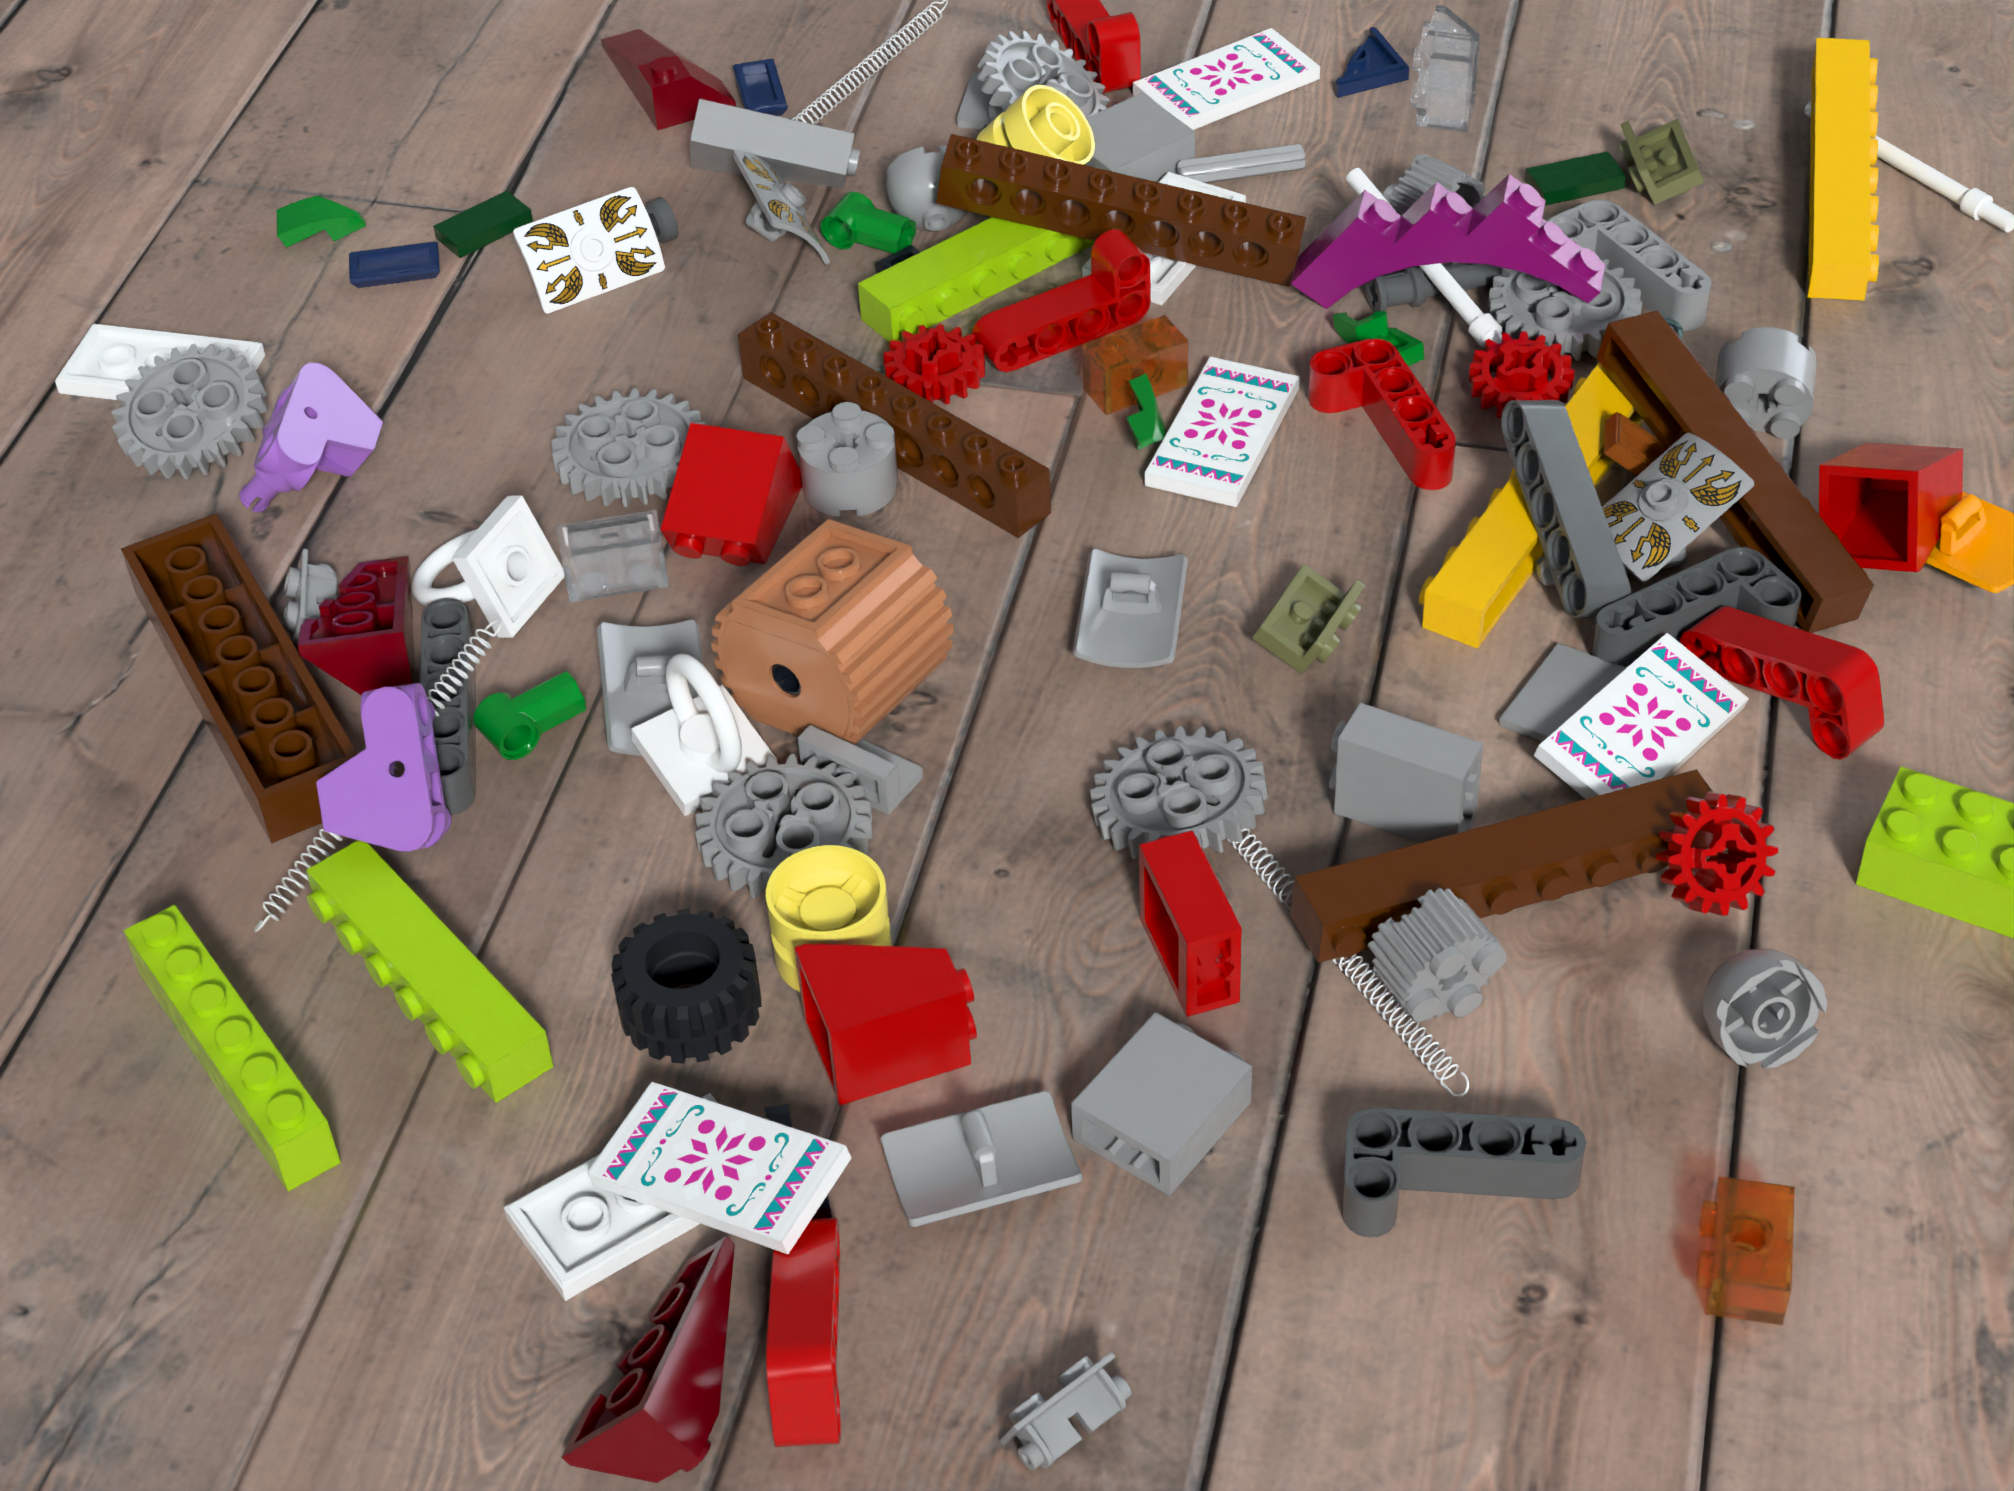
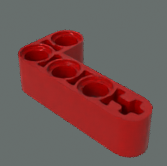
M1046 0L1047 13L1053 29L1066 49L1073 50L1072 58L1075 61L1084 59L1086 64L1083 68L1086 71H1093L1098 74L1093 82L1105 85L1106 88L1102 94L1133 87V82L1141 79L1140 32L1137 20L1132 12L1110 16L1100 0Z
M1108 230L1101 234L1092 246L1091 275L986 314L976 322L972 330V334L976 336V344L983 345L984 355L999 371L1010 372L1131 326L1140 321L1150 307V260L1121 230Z
M1366 339L1325 349L1311 357L1308 389L1310 406L1319 412L1329 414L1363 407L1415 486L1426 490H1439L1447 487L1452 482L1456 447L1455 434L1392 343L1383 339Z
M1726 606L1717 608L1684 632L1680 638V643L1724 679L1808 707L1813 740L1822 752L1833 759L1841 760L1847 758L1884 727L1882 693L1877 665L1865 651L1857 647Z
M838 1218L811 1219L789 1254L773 1249L766 1366L775 1447L840 1444L841 1415L837 1377L840 1291V1236Z

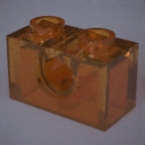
M1166 315L1150 319L1144 323L1082 345L1083 389L1105 415L1136 404L1129 380L1143 374H1147L1155 397L1188 385V340Z
M1719 1176L1714 1201L1703 1199L1699 1221V1236L1710 1238L1709 1251L1700 1250L1696 1288L1707 1289V1315L1783 1325L1792 1290L1794 1186Z

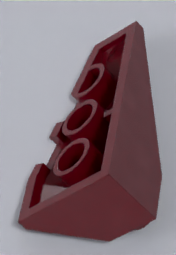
M641 29L601 39L603 49L657 131L695 120L699 99L736 107V101L719 78Z
M409 557L360 562L338 585L339 596L336 599H325L319 605L320 617L318 619H306L301 625L298 650L301 657L362 695L363 692L368 690L413 684L415 667Z
M727 1236L685 1262L649 1315V1321L655 1327L650 1329L633 1348L626 1349L615 1365L624 1373L618 1384L614 1387L608 1398L603 1394L595 1395L584 1411L561 1456L570 1466L658 1483L681 1469L684 1472L692 1470L705 1458L711 1447L708 1437L720 1411L735 1243Z

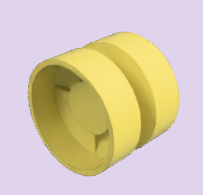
M1035 85L1027 89L1007 108L1006 112L1001 113L978 134L976 139L1082 165L1091 160L1095 151L1092 129L1081 110L1066 95L1045 85Z
M816 846L791 855L772 872L766 886V903L775 965L782 979L796 991L800 992L794 949L796 946L803 944L892 946L885 878L880 867L866 854L844 846Z

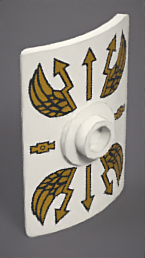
M634 187L620 190L515 228L513 231L514 239L533 280L541 309L546 314L662 272L665 269L654 228L643 202Z

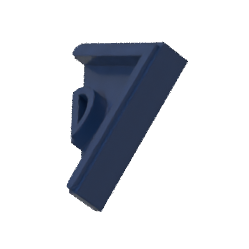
M1371 27L1365 43L1357 48L1347 64L1346 72L1341 78L1337 79L1335 95L1339 98L1409 80V66L1379 30Z

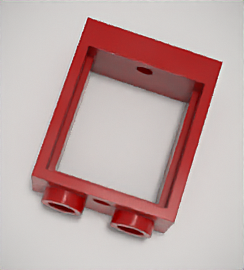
M1194 831L1165 836L1154 841L1139 844L1140 920L1186 1017L1239 1003L1242 927Z

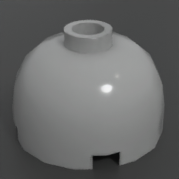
M938 145L939 152L925 153L924 146L914 148L899 155L887 169L888 179L886 187L893 212L916 222V229L940 231L956 224L968 213L965 210L936 204L941 165L947 146Z
M1774 949L1744 950L1728 958L1712 974L1705 987L1703 1000V1015L1707 1029L1716 1043L1737 1064L1747 1067L1746 1063L1752 1064L1762 1061L1761 1066L1764 1069L1776 1068L1797 1058L1810 1046L1819 1033L1814 1027L1819 1015V1009L1825 1014L1827 1009V999L1823 984L1799 960Z

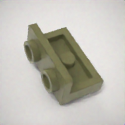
M1678 118L1637 138L1629 121L1620 124L1626 139L1618 144L1630 167L1628 168L1638 192L1647 189L1654 205L1673 196L1683 194L1691 188L1704 183Z
M1303 564L1252 638L1303 674L1315 658L1324 663L1337 647L1341 638L1334 632L1338 627L1345 631L1363 606L1356 602V599L1364 589L1365 584L1357 579L1348 591L1344 593L1306 564Z

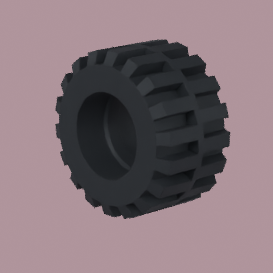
M690 909L677 910V915L669 917L662 913L653 917V923L647 925L642 922L633 928L634 937H624L618 945L620 953L613 956L611 963L613 973L611 976L623 1031L626 1036H631L632 1044L641 1051L648 1048L649 1056L658 1060L665 1056H671L672 1063L684 1064L686 1058L696 1057L697 1062L709 1060L708 1054L718 1052L720 1055L731 1051V1042L737 1041L742 1043L749 1036L748 1026H756L759 1019L758 1008L762 1007L753 944H749L748 935L742 928L735 929L734 921L725 916L714 919V913L711 911L701 910L699 914H690ZM686 983H701L690 988L672 989Z

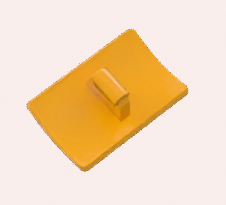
M1963 492L1962 499L1941 518V537L1926 563L1986 591L1998 593L2014 584V513L1977 498L1973 494Z

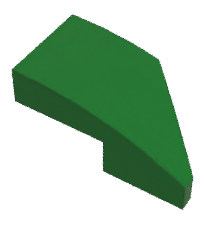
M321 196L305 198L276 210L277 237L286 248L324 229L332 240L336 241L366 226V221L360 213Z
M1376 311L1373 315L1362 320H1355L1347 316V312L1333 315L1334 328L1347 344L1366 339H1383L1396 347L1408 366L1425 359L1423 342L1397 328H1389L1387 311Z
M1147 374L1129 380L1139 412L1127 417V421L1138 450L1162 441L1166 436L1164 421Z

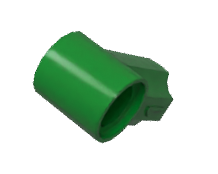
M851 191L846 193L823 218L820 229L826 241L838 249L846 250L855 243L894 254L912 245L916 235V222L908 217L877 209L865 195Z
M566 671L514 698L502 692L489 695L476 707L473 723L503 758L517 760L532 752L538 744L540 734L587 709L585 698L576 680Z

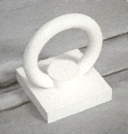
M507 496L478 529L448 541L431 553L415 572L411 590L414 598L426 607L443 599H454L463 604L476 599L489 623L496 620L502 621V627L497 633V637L513 638L562 581L566 573L523 496ZM454 562L465 581L447 588H432V583L437 575ZM499 622L491 625L494 632L499 628Z
M677 654L669 660L666 667V684L673 709L631 728V738L684 816H687L702 808L701 799L703 797H713V783L729 786L728 772L735 771L743 776L748 773V761H752L759 768L766 767L768 756H774V754L723 685L718 686L705 666L691 655ZM688 681L699 695L692 699Z

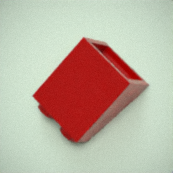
M690 423L660 529L675 553L692 559L701 558L702 554L716 556L736 566H747L749 562L767 563L802 488L800 468L785 437Z
M1864 443L1819 465V516L1830 530L1837 535L1841 544L1861 568L1917 573L1921 571L1941 537V518L1962 499L1964 448Z
M803 944L794 947L804 1022L839 1106L971 1065L970 1040L977 1038V1031L967 1004L974 1002V992L966 970L964 968L955 969L946 948L843 944Z

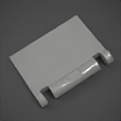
M1557 643L1499 719V726L1543 742L1627 667L1605 662L1596 656Z

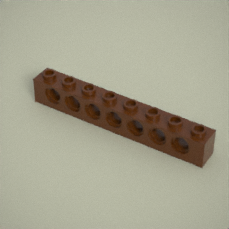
M955 134L950 135L942 161L936 204L1095 241L1108 230L1118 229L1143 253L1288 287L1300 250L1306 217Z
M772 312L738 334L743 379L812 419L832 412L837 404L844 402L858 404L862 411L878 415L894 430L898 469L1006 532L1019 538L1051 514L1050 471L1046 466Z

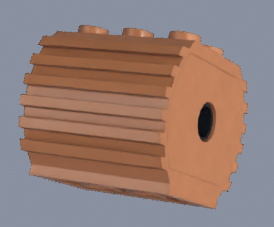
M827 519L717 614L715 621H718V623L712 627V636L718 637L711 643L712 651L718 653L714 662L716 668L723 670L724 674L720 677L723 686L732 690L731 697L755 721L796 736H800L809 725H812L856 745L948 657L946 653L952 648L953 640L948 638L954 633V625L947 623L952 617L950 607L943 604V601L947 598L945 591L942 588L936 587L934 582L938 579L931 568L923 566L913 555L911 545Z

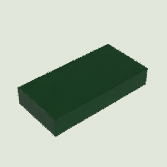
M1608 151L1526 168L1525 175L1526 184L1534 187L1540 196L1546 200L1545 206L1621 190L1625 188L1626 175Z
M506 190L434 225L433 228L436 239L456 256L462 258L512 233L515 228L532 223L533 218L531 209Z

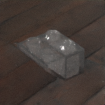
M1437 5L1432 21H1425L1423 24L1421 45H1416L1413 57V71L1419 72L1418 82L1414 81L1410 107L1417 108L1416 126L1467 132L1475 108L1481 35L1446 6Z
M656 509L557 525L560 554L569 602L669 587Z

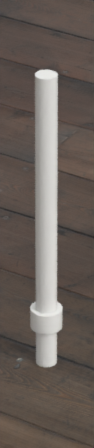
M1811 101L1808 102L1804 109V114L1809 118L1811 117ZM1876 135L1875 139H1878V158L1959 204L1961 212L1973 219L1979 220L1983 218L2007 233L2014 229V215L1994 204L1992 196L1978 188L1968 189Z
M1355 168L1348 173L1346 181L1358 195L1366 190L1377 199L1388 202L1360 168ZM1441 263L1419 266L1469 325L1468 332L1481 347H1485V341L1488 339L1495 341L1497 344L1501 343L1502 327L1490 313L1484 314Z

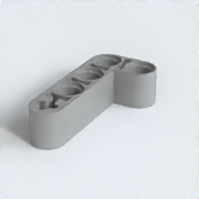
M1603 199L1592 200L1547 220V222H1553L1558 225L1566 236L1581 247L1588 248L1596 253L1601 261L1605 259L1610 260L1609 270L1620 267L1624 268L1623 278L1633 277L1635 279L1634 288L1641 290L1640 301H1642V305L1651 312L1658 310L1667 323L1676 325L1678 330L1693 331L1705 324L1712 285L1711 278L1617 204Z

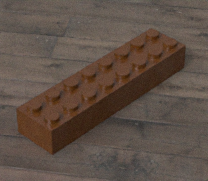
M217 513L121 548L138 599L271 844L323 823L316 781L356 756L357 752Z

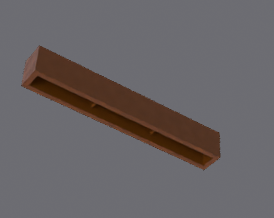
M1658 310L1609 322L1596 358L1667 450L1684 434L1692 433L1720 450L1753 479V488L1719 517V520L1740 547L1751 548L1761 553L1800 588L1801 600L1796 621L1802 629L1814 633L1857 620L1874 584L1841 544L1837 535L1830 530L1815 511L1808 498L1800 492L1785 473L1782 465L1774 459L1759 440L1755 431L1748 426L1733 407L1729 398L1722 393L1707 374L1703 365L1696 360L1681 341L1677 332L1670 327Z
M1696 769L1295 876L1290 916L1315 959L1320 963L1338 957H1350L1360 951L1370 949L1368 943L1374 940L1371 937L1373 933L1380 930L1378 928L1379 924L1385 923L1390 918L1394 922H1400L1402 915H1409L1412 908H1420L1422 906L1418 898L1424 896L1428 890H1432L1434 893L1438 888H1441L1443 891L1448 888L1458 900L1460 898L1463 899L1479 918H1484L1495 914H1506L1513 909L1545 900L1553 901L1564 895L1585 889L1604 887L1614 881L1636 875L1655 873L1665 867H1669L1668 863L1656 860V854L1668 850L1669 844L1659 837L1660 831L1673 832L1676 826L1669 814L1672 811L1687 814L1686 799L1694 797L1705 800L1706 792L1713 791Z

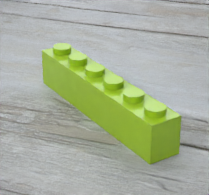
M991 217L859 282L861 320L888 342L891 340L902 342V332L907 331L913 335L918 334L919 326L924 325L928 329L1092 246L1095 241Z
M357 840L306 870L312 893L307 895V901L317 919L322 924L330 921L335 926L336 934L346 951L352 956L359 953L365 959L366 968L375 983L381 988L388 985L394 991L395 999L405 1016L410 1021L418 1018L425 1025L426 1034L432 1045L440 1054L444 1055L449 1052L456 1059V1065L461 1076L472 1089L480 1086L497 1103L554 1067L546 1031L367 842Z
M176 905L123 930L140 976L287 1192L340 1164L341 1161L327 1119Z

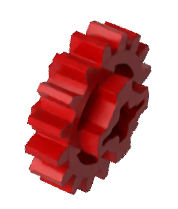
M938 324L935 329L929 330L924 325L919 326L918 334L913 335L910 332L904 331L902 332V342L891 340L889 342L890 351L883 354L885 376L932 403L934 400L941 399L944 404H950V396L952 395L965 399L968 397L967 387L978 389L980 387V378L985 377L984 347L982 344H976V336L974 334L962 337L960 327L946 332L943 324Z
M1526 331L1520 333L1519 339L1513 340L1509 334L1502 333L1501 343L1497 344L1495 341L1488 339L1485 341L1484 351L1475 350L1473 363H1470L1468 383L1472 384L1471 396L1481 397L1480 407L1483 410L1492 406L1497 407L1496 417L1501 418L1505 405L1512 400H1559L1560 402L1567 403L1570 389L1573 388L1575 371L1571 369V356H1561L1562 345L1559 343L1549 347L1546 346V336L1540 335L1533 341L1528 340ZM1492 371L1496 373L1494 378L1491 376ZM1549 374L1552 378L1551 381L1547 380V375Z
M1706 792L1705 800L1689 797L1686 799L1687 814L1672 811L1669 814L1672 822L1676 825L1673 832L1660 831L1659 837L1669 843L1668 850L1656 854V860L1666 862L1669 865V869L1660 876L1661 882L1674 886L1677 885L1671 897L1674 900L1689 903L1688 909L1705 914L1709 911L1713 914L1728 916L1730 907L1740 910L1747 909L1748 900L1746 894L1749 893L1762 897L1765 891L1758 882L1761 876L1771 877L1775 874V870L1766 865V858L1778 854V847L1766 845L1765 838L1770 836L1775 830L1773 825L1758 822L1763 810L1757 806L1747 805L1746 798L1742 796Z

